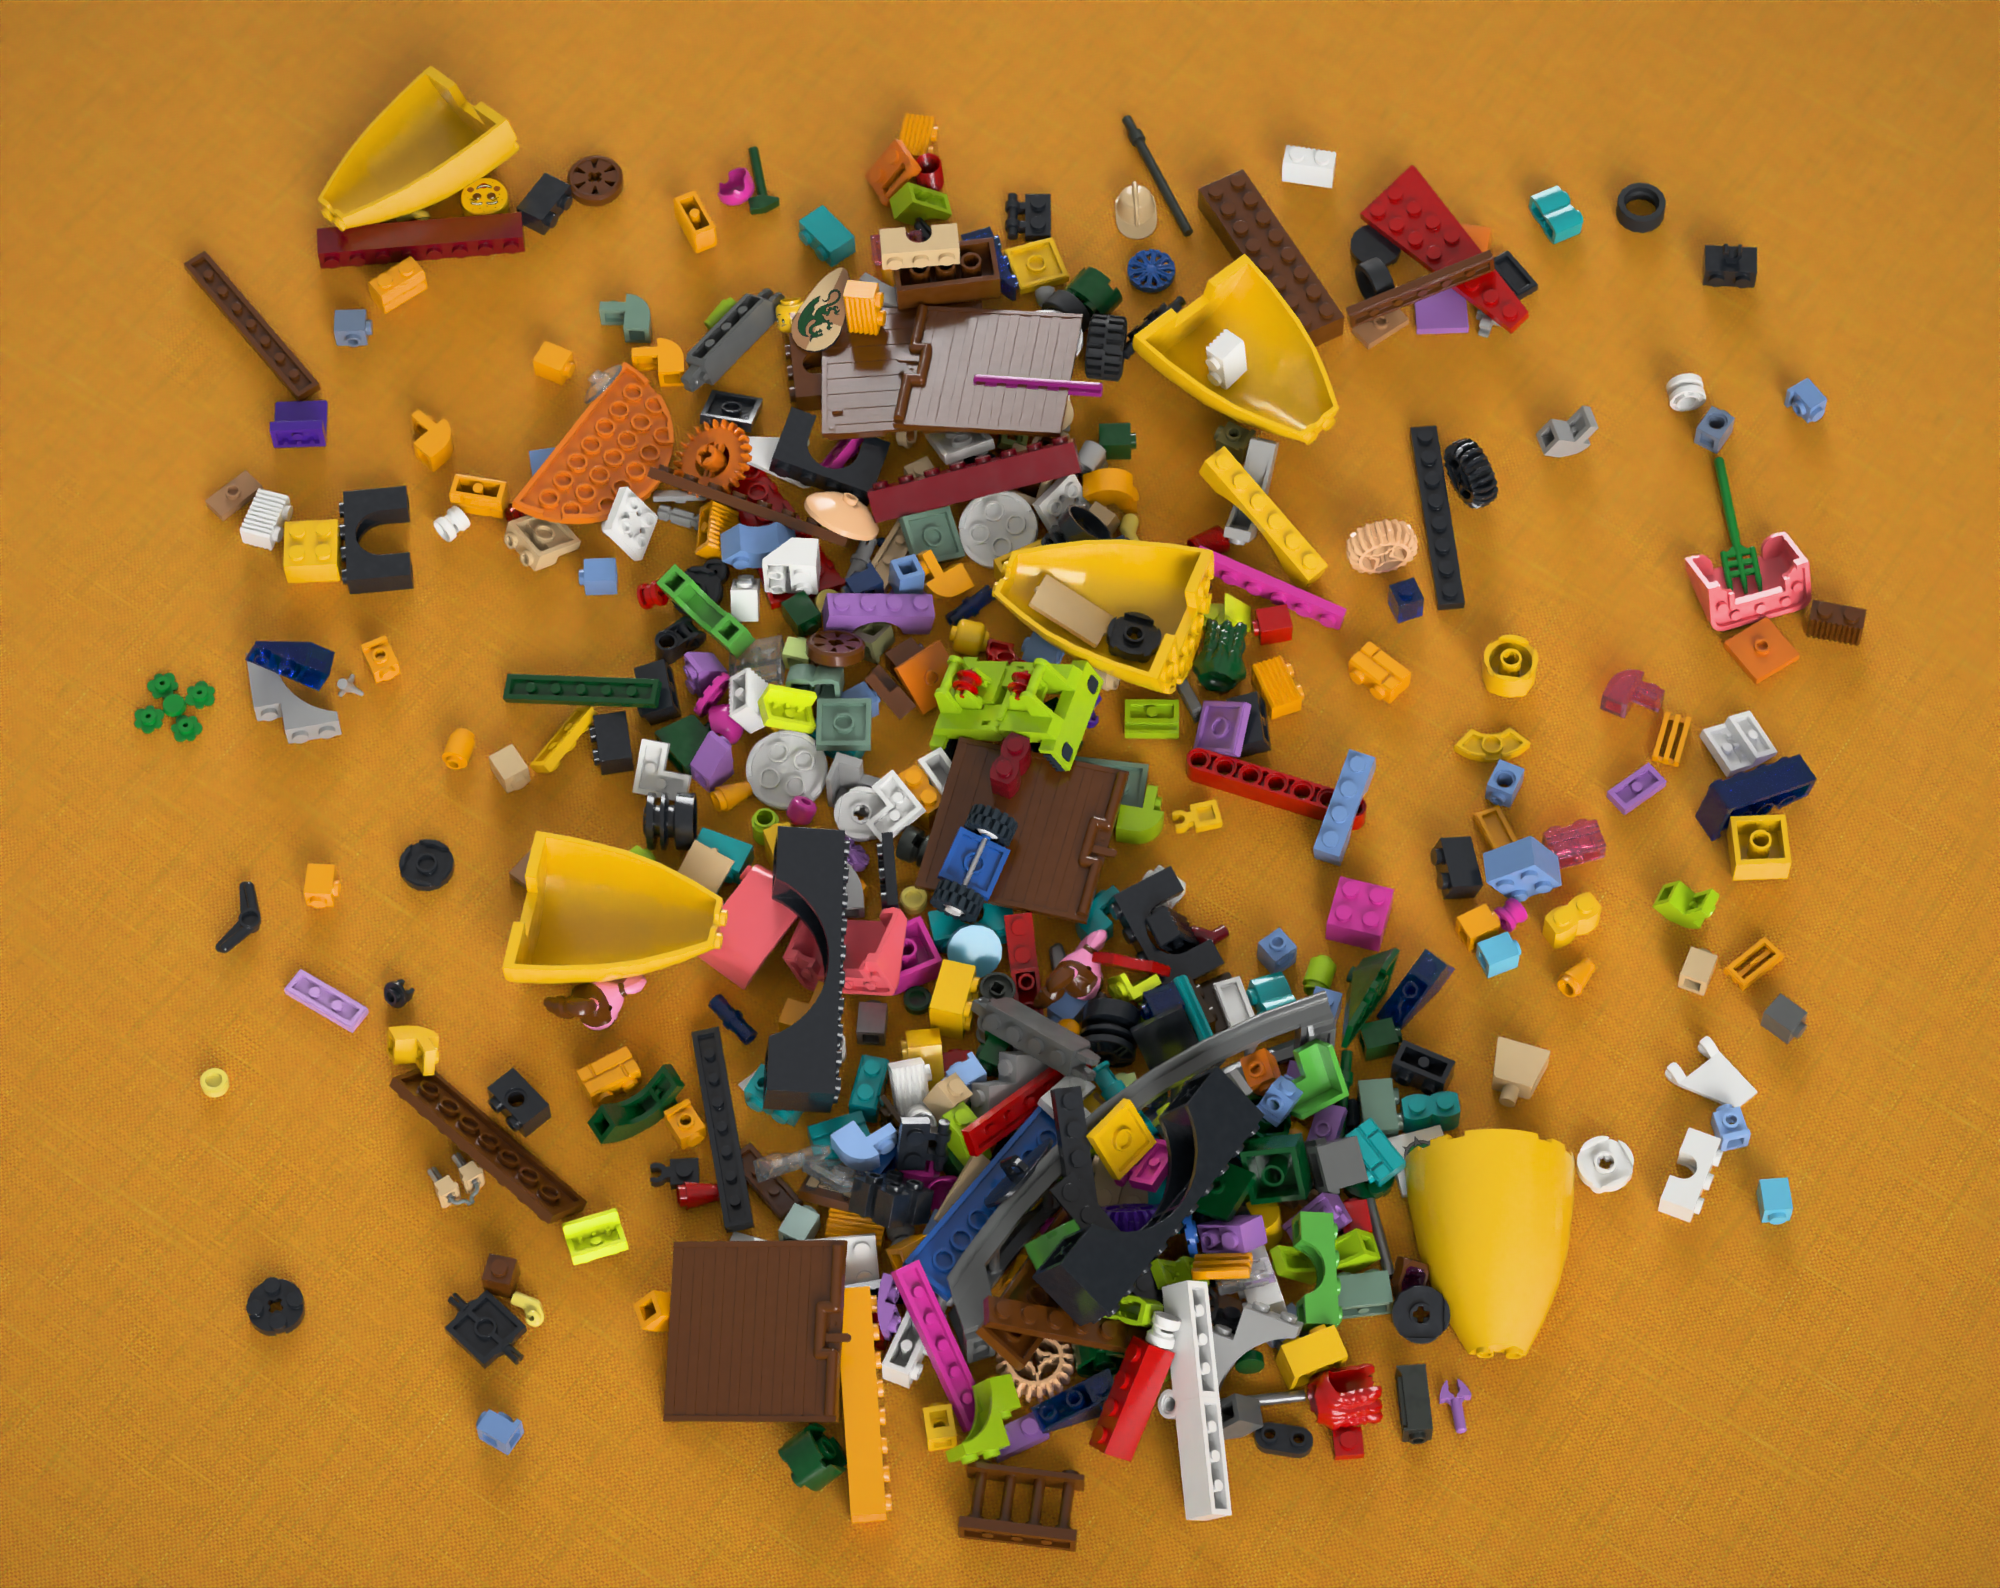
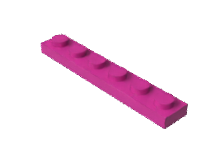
M1201 545L1199 546V548L1208 549V548L1203 547V546H1201ZM1213 551L1214 576L1222 579L1226 584L1243 588L1248 593L1266 598L1277 606L1287 604L1289 609L1302 617L1314 619L1328 628L1340 629L1347 611L1346 608Z
M916 1260L891 1272V1275L964 1433L971 1430L974 1421L975 1399L972 1386L976 1383L920 1261Z

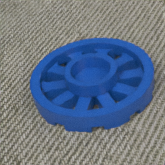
M1149 249V251L1142 250L1136 253L1129 260L1127 267V276L1130 283L1136 289L1148 293L1160 292L1168 288L1175 278V265L1171 257L1155 249Z
M1190 1215L1183 1219L1189 1255L1194 1258L1195 1254H1199L1197 1248L1199 1239L1195 1220H1192Z

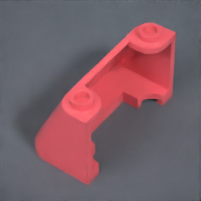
M1785 531L1768 536L1761 544V556L1757 558L1762 577V592L1758 590L1754 575L1746 576L1748 594H1744L1740 577L1732 578L1733 591L1731 588L1727 589L1723 567L1713 569L1712 562L1706 555L1701 554L1685 558L1687 575L1708 622L1715 630L1726 631L1758 622L1765 617L1770 619L1799 611L1810 603L1812 595L1809 561ZM1747 565V566H1744V568H1745V569H1747V568H1753V566H1752V565ZM1738 567L1730 568V571L1738 570Z
M755 864L753 868L749 865L745 868L739 877L742 882L723 905V910H728V920L726 927L721 926L720 933H723L722 948L713 949L698 956L743 990L746 989L753 979L752 976L761 968L766 958L799 918L789 908L772 899L773 871L758 864Z
M895 907L883 909L879 916L880 921L847 920L846 935H844L846 956L845 961H843L845 983L844 988H842V994L881 996L895 994L900 979L907 918L901 909ZM800 919L785 951L783 960L801 985L808 990L814 991L818 981L824 982V966L814 936Z

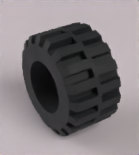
M1095 313L1091 317L1085 355V374L1087 378L1117 382L1120 380L1125 359L1123 358V349L1126 347L1127 340L1126 317Z

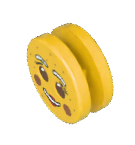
M480 178L465 187L461 193L464 217L509 212L507 190L501 182L495 179Z

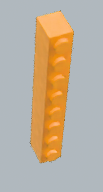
M870 1286L845 1288L842 1333L850 1334L851 1340L850 1342H842L841 1382L852 1523L887 1520L886 1511H892L891 1493H885L884 1487L885 1482H890L889 1464L883 1465L882 1454H888L887 1436H881L880 1425H886L885 1407L879 1408L878 1397H884L883 1379L877 1380L876 1369H882L881 1351H875L874 1341L880 1340L879 1323H873L872 1313H877V1296L871 1295Z

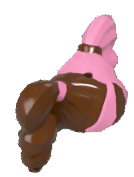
M1099 929L1087 935L1073 953L1067 955L1059 962L1046 979V984L1040 988L1034 998L1033 1006L1036 1009L1047 1008L1052 1003L1061 999L1065 992L1073 998L1083 1001L1093 999L1099 994L1103 987L1104 979L1100 964L1092 962L1093 952L1101 950L1105 945L1107 939V932L1105 930Z
M643 975L607 982L581 983L572 989L571 996L547 997L544 999L543 1004L549 1012L556 1014L560 1018L571 1019L579 1017L587 1028L600 1031L615 1023L618 1012L623 1005L624 997L641 991L647 981Z

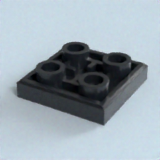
M1181 1004L1130 1028L1149 1070L1199 1042Z

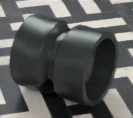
M909 825L899 840L896 857L908 863L916 861L917 867L920 868L930 834L926 836L924 830Z
M992 972L987 974L981 980L978 999L980 997L988 999L1009 997L1014 999L1015 983L1012 978L1004 973Z

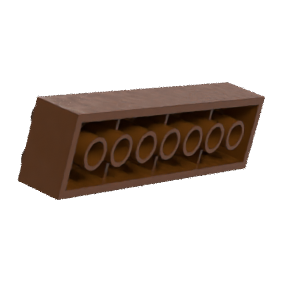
M1244 169L1199 188L1198 208L1233 260H1237L1243 254H1246L1299 318L1314 346H1319L1343 335L1344 315Z

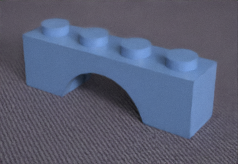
M1349 749L1313 847L1315 859L1341 866L1349 844L1356 813L1363 796L1369 789L1376 769L1375 757Z

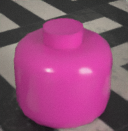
M795 796L787 808L786 815L791 823L796 826L808 825L811 823L817 807L809 798Z

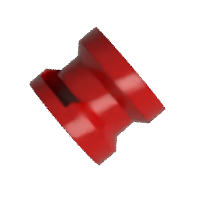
M654 580L650 585L643 583L637 587V599L644 610L652 609L654 605L665 606L668 603L669 598L656 584L658 580Z

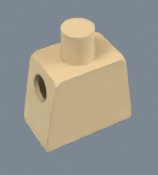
M1498 1037L1492 1089L1501 1092L1500 1104L1506 1107H1514L1517 1097L1531 1098L1548 1066L1550 1050Z

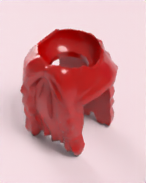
M1364 1363L1358 1366H1341L1339 1368H1330L1311 1376L1307 1384V1397L1311 1406L1310 1410L1317 1418L1315 1423L1324 1425L1331 1430H1336L1340 1427L1348 1428L1349 1426L1381 1422L1383 1418L1381 1412L1383 1404L1378 1398L1382 1395L1381 1386H1373L1374 1381H1372L1373 1376L1371 1374L1375 1372L1374 1365Z

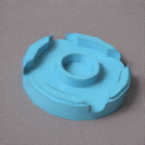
M982 923L965 924L951 934L947 942V957L951 961L976 966V977L981 978L997 968L1002 958V945L998 935L992 928Z

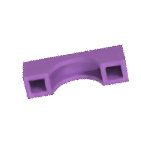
M827 593L822 608L824 630H842L852 633L856 628L864 624L887 622L898 626L903 634H930L935 612L932 594Z

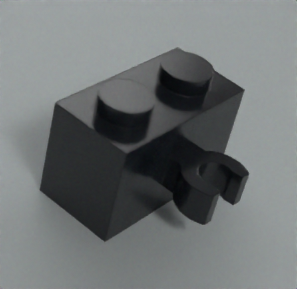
M1728 244L1723 246L1705 245L1703 285L1738 288L1755 287L1757 247H1742V244H1738V247L1728 246Z

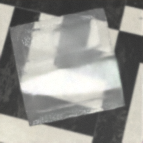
M782 635L756 639L737 659L729 653V676L731 677L746 668H751V671L758 674L761 679H765L768 685H783L785 666L782 660L784 649Z

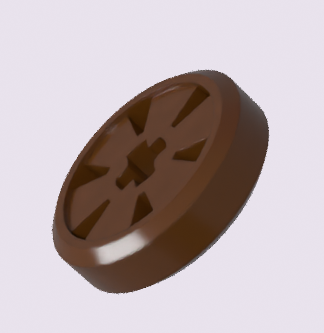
M592 155L584 157L571 166L567 175V184L571 186L572 197L583 205H606L615 200L623 189V173L620 166L614 160L605 156Z
M824 630L808 637L806 640V655L815 663L823 666L848 667L864 659L865 642L851 632Z

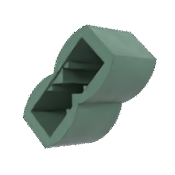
M811 664L793 665L788 672L785 682L786 687L816 692L817 698H841L845 685L844 667H827L823 665L816 667Z

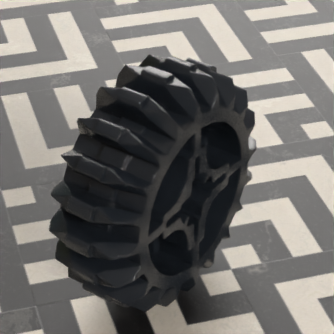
M1470 438L1459 439L1447 446L1444 453V466L1447 468V475L1451 480L1450 483L1454 486V491H1457L1459 498H1462L1464 504L1472 509L1483 508L1489 505V503L1497 498L1498 487L1496 486L1495 472H1493L1491 467L1492 464L1489 463L1487 456L1483 453V449L1479 448L1478 443L1473 442Z

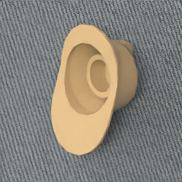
M1133 181L1132 185L1124 188L1116 199V223L1118 230L1124 236L1138 240L1146 238L1153 233L1157 224L1156 202L1151 192L1146 187L1138 185L1136 181Z

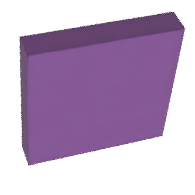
M1452 288L1414 303L1417 335L1468 333L1469 323L1466 299Z
M1204 700L1193 749L1203 748L1229 757H1240L1251 704L1247 702Z

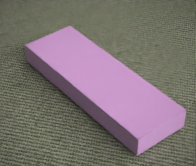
M302 969L297 972L284 989L286 995L351 1033L356 1030L369 1013L368 1008Z

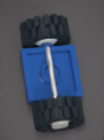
M974 804L972 806L964 828L960 827L937 876L941 880L938 882L930 903L939 912H944L946 916L950 915L953 919H960L962 922H976L984 902L988 901L1011 851L1005 847L1010 845L1018 823L1014 821L1013 817H1008L1009 814L1002 813L997 808L992 809L989 805L985 807L983 804Z

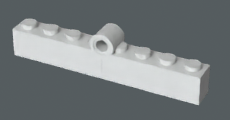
M1186 1280L1162 1287L1164 1312L1177 1316L1182 1321L1179 1330L1174 1333V1346L1172 1349H1169L1175 1353L1170 1365L1172 1389H1167L1161 1393L1158 1400V1409L1164 1418L1176 1420L1186 1520L1207 1521L1232 1515L1208 1284L1203 1281Z

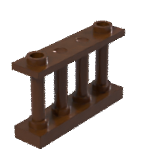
M984 1459L967 1464V1477L975 1478L970 1514L959 1517V1538L1076 1552L1077 1530L1070 1527L1074 1490L1084 1492L1085 1475L1079 1474L1074 1470L1057 1472L998 1465ZM987 1480L1004 1482L1000 1515L996 1520L984 1519L982 1516ZM1016 1483L1033 1485L1029 1521L1026 1523H1017L1011 1520ZM1045 1487L1063 1489L1058 1525L1055 1527L1043 1526L1040 1523Z

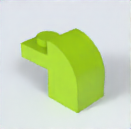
M1147 785L1143 808L1121 804L1116 825L1117 842L1144 844L1152 841L1161 833L1164 826V811H1161L1162 797H1158V786Z
M1678 880L1663 885L1652 907L1671 922L1685 928L1699 929L1705 918L1710 917L1716 909L1715 904L1720 895L1713 889L1694 893L1683 882Z

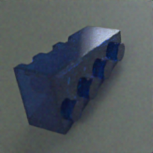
M1800 754L1789 758L1785 756L1775 763L1769 765L1762 764L1746 773L1741 771L1731 778L1725 780L1718 779L1712 782L1695 817L1711 841H1714L1721 837V831L1728 828L1730 816L1765 815L1774 806L1777 809L1787 806L1809 795L1817 778Z

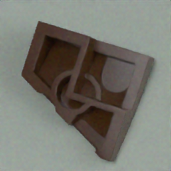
M880 664L875 665L865 676L866 682L899 720L916 706Z

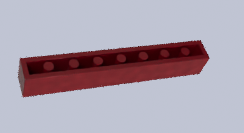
M522 212L369 224L345 229L343 232L338 227L317 229V252L321 269H335L347 266L385 265L401 262L409 256L415 261L525 252Z
M1067 435L1052 439L1051 444L1042 446V442H1036L1027 445V450L1016 452V448L1000 452L1001 456L991 458L990 455H984L975 458L974 463L965 465L964 461L950 464V469L939 471V468L936 467L923 471L924 475L914 477L913 474H907L898 477V482L888 484L887 480L873 483V488H870L867 494L874 521L879 523L1081 473L1082 466L1075 439H1068Z

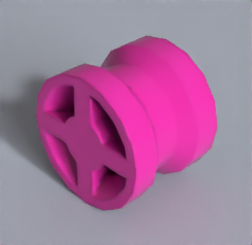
M1513 897L1508 898L1503 907H1497L1493 910L1500 919V927L1506 932H1512L1518 922L1522 923L1528 918L1523 905Z

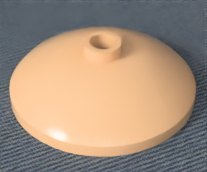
M817 492L809 495L804 502L805 510L814 520L837 534L851 539L869 541L875 539L879 532L878 524L875 523L871 512L853 494Z

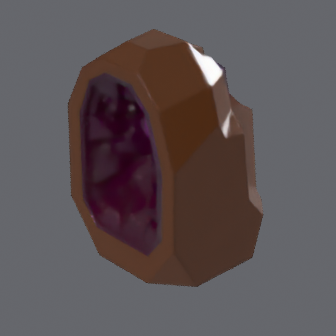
M1398 1256L1395 1261L1392 1279L1394 1298L1396 1299L1399 1292L1410 1286L1426 1285L1429 1276V1265Z

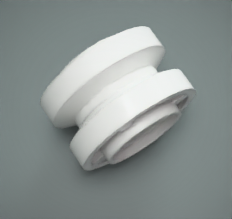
M1686 373L1675 376L1668 381L1666 390L1672 409L1681 412L1691 411L1705 403L1706 394L1703 389L1702 378L1699 375Z

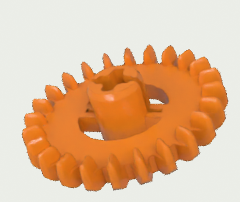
M713 419L712 426H710L709 423L704 421L705 431L695 426L697 436L694 437L687 433L686 435L690 443L680 442L685 452H675L682 460L673 461V464L679 468L674 470V475L683 478L684 473L699 478V484L707 486L711 482L724 487L722 492L731 494L733 486L739 487L738 480L745 479L746 476L743 472L750 469V466L747 465V462L752 460V456L748 454L752 451V446L749 445L750 439L745 435V431L734 422L729 423L723 419L720 424L718 420ZM725 447L729 450V463L727 457L723 454ZM699 465L705 469L703 477L700 474Z

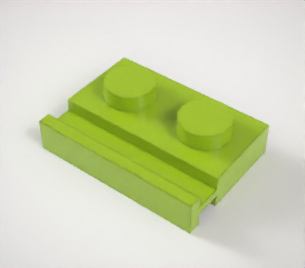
M1125 699V738L1179 739V699Z

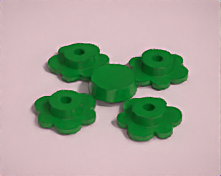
M172 673L156 674L154 680L148 682L147 688L152 692L153 698L159 699L162 697L164 699L163 710L155 709L152 705L147 706L145 709H138L134 714L136 719L134 722L135 727L141 728L146 734H150L155 728L159 729L162 727L163 723L161 720H163L165 713L167 716L177 717L176 724L171 726V731L174 733L176 741L195 740L196 735L202 732L203 727L195 716L188 718L182 714L185 712L187 705H195V708L202 709L204 705L211 706L214 704V687L208 686L204 681H199L195 684V687H188V695L184 700L182 696L174 694V691L179 686L175 682L176 679Z

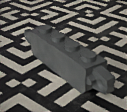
M764 288L757 296L746 293L687 353L686 362L689 368L681 377L684 388L694 392L704 383L714 385L776 321L775 308L781 304L780 300L785 299V296L780 292L773 294L774 292L768 288Z
M980 997L973 1000L971 1011L983 1018L981 1028L1065 1076L1073 1074L1084 1081H1094L1097 1073L1086 1066V1064L1095 1066L1100 1062L1098 1054L1089 1050L1090 1041L1013 998L988 999Z

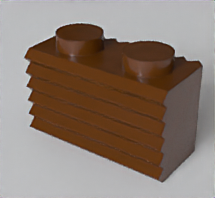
M1813 599L1806 636H1812L1813 639L1817 637L1823 640L1828 639L1829 642L1833 640L1839 643L1844 642L1845 645L1849 643L1850 645L1858 646L1863 632L1867 609Z

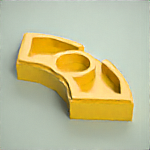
M1511 727L1495 734H1484L1471 728L1454 745L1453 751L1474 761L1494 763L1498 762L1499 759L1507 761L1521 755L1530 748L1531 742Z

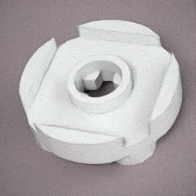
M866 786L854 787L843 796L841 795L837 800L834 808L835 823L839 830H845V836L854 841L865 842L877 839L866 822L887 805L873 788ZM860 808H865L866 813L869 814L863 820H858V817L854 816V813L859 812Z
M1597 1136L1586 1141L1581 1147L1577 1157L1576 1169L1582 1182L1589 1186L1593 1192L1599 1194L1612 1192L1622 1188L1630 1181L1634 1157L1624 1142L1620 1140L1617 1142L1609 1139L1608 1136ZM1600 1159H1604L1605 1162L1611 1161L1610 1168H1601L1599 1166Z

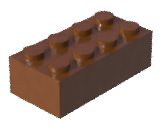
M993 237L959 241L960 264L892 270L898 310L915 308L921 304L932 306L1001 297L1000 274Z

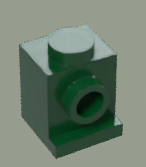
M985 1031V1043L979 1045L975 1057L986 1071L988 1077L992 1075L999 1078V1052L1013 1051V1046Z

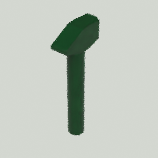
M754 146L750 147L748 151L758 196L749 198L748 203L751 214H763L780 206L779 197L768 196L759 150L758 147Z

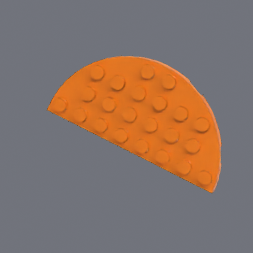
M624 362L513 500L512 508L549 522L588 524L607 520L620 487L627 486L643 502L649 498L661 483L647 477L650 467L658 469L660 464L669 467L674 443L670 413L662 396L657 394L648 384L649 380L637 369Z

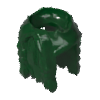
M1211 618L1207 620L1203 641L1204 646L1192 666V670L1199 683L1206 690L1225 694L1246 678L1247 673L1242 660V654L1246 648L1244 637L1247 634V625L1243 624V622H1238L1235 627H1232V622L1229 620H1225L1220 625H1218L1216 620H1211Z

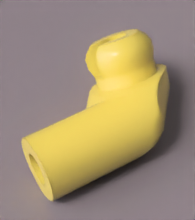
M421 209L414 213L397 217L396 220L397 222L429 220L431 216L429 212Z
M1128 513L1122 518L1119 530L1122 535L1130 540L1139 541L1136 535L1139 525L1138 517L1135 514Z

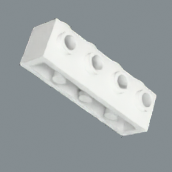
M934 1292L943 1313H945L947 1306L952 1307L954 1304L952 1297L946 1302ZM908 1310L881 1365L883 1379L909 1389L913 1380L917 1381L923 1370L921 1362L924 1356H928Z

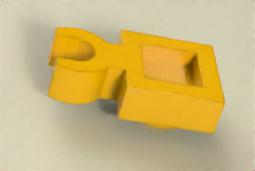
M1216 799L1190 804L1189 812L1183 810L1172 812V821H1183L1182 824L1175 825V832L1179 834L1186 832L1189 827H1194L1196 833L1222 828L1223 822Z

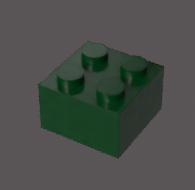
M1302 1133L1250 1138L1245 1141V1147L1240 1152L1242 1166L1244 1169L1254 1172L1257 1176L1255 1183L1249 1191L1251 1205L1307 1199L1313 1187V1181Z

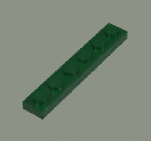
M507 674L503 699L506 703L658 708L662 682L659 679Z

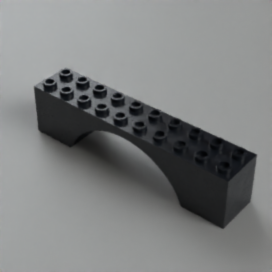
M778 826L774 844L772 899L793 911L814 936L822 956L824 986L816 1002L800 1020L785 1030L770 1035L768 1038L764 1064L763 1109L831 1113L832 1105L838 1103V1094H840L841 1090L839 1067H841L842 1063L840 1041H842L843 1036L841 1014H843L844 1010L842 988H844L845 983L843 961H845L846 956L844 935H846L847 930L845 909H847L848 903L846 883H848L849 877L847 857H849L850 841L845 840V830Z
M1218 1066L1188 1080L1158 1118L1167 1145L1168 1177L1162 1200L1153 1216L1138 1231H1113L1091 1224L1064 1236L1032 1278L1079 1326L1090 1322L1095 1324L1104 1316L1109 1318L1114 1315L1120 1308L1119 1301L1135 1289L1136 1284L1134 1282L1137 1278L1142 1277L1152 1267L1150 1262L1154 1256H1159L1167 1248L1168 1244L1166 1241L1169 1237H1173L1182 1229L1183 1224L1181 1222L1183 1219L1190 1216L1198 1208L1199 1204L1197 1201L1213 1189L1214 1184L1212 1182L1215 1178L1220 1177L1228 1170L1230 1166L1228 1164L1229 1160L1236 1157L1244 1149L1245 1145L1243 1142L1259 1130L1260 1126L1258 1123L1264 1117V1114Z

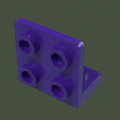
M327 401L276 402L275 420L270 422V434L274 448L325 447L327 440Z

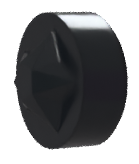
M717 558L710 559L703 565V567L711 569L720 578L722 585L728 580L730 570L728 565L722 562V560Z

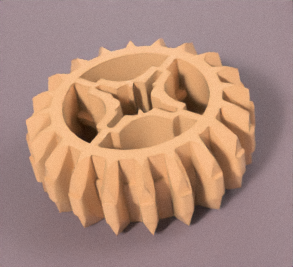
M1384 519L1381 522L1375 521L1372 524L1366 523L1365 527L1357 528V532L1350 534V538L1346 540V555L1352 568L1358 570L1359 573L1367 572L1369 575L1372 573L1397 570L1400 566H1406L1407 562L1413 560V556L1417 554L1418 548L1417 537L1411 525L1406 524L1405 521L1398 522L1397 519L1391 521Z
M1044 1338L1039 1347L1050 1352H1043L1037 1348L1033 1354L1038 1365L1037 1373L1032 1364V1357L1026 1366L1018 1372L997 1353L996 1362L998 1364L996 1365V1372L1000 1375L1011 1373L1018 1397L1020 1398L1023 1394L1026 1395L1028 1403L1031 1401L1032 1396H1037L1039 1403L1043 1401V1395H1047L1052 1400L1054 1397L1053 1390L1062 1393V1384L1068 1385L1070 1383L1069 1375H1072L1074 1372V1367L1071 1365L1074 1363V1358L1072 1354H1069L1071 1352L1069 1344ZM1057 1368L1051 1376L1042 1380V1376L1045 1373L1052 1372V1369ZM1020 1376H1027V1377H1029L1032 1381L1026 1380V1379H1024V1378H1022V1377H1020Z

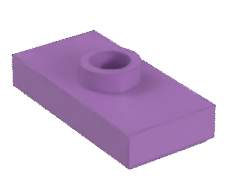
M1330 1105L1315 1113L1306 1141L1326 1137V1141L1339 1138L1348 1112L1346 1107Z

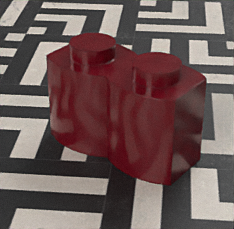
M1011 732L1004 739L1001 746V755L993 762L990 769L992 793L1008 799L1016 795L1021 785V776L1029 769L1032 761L1030 738Z

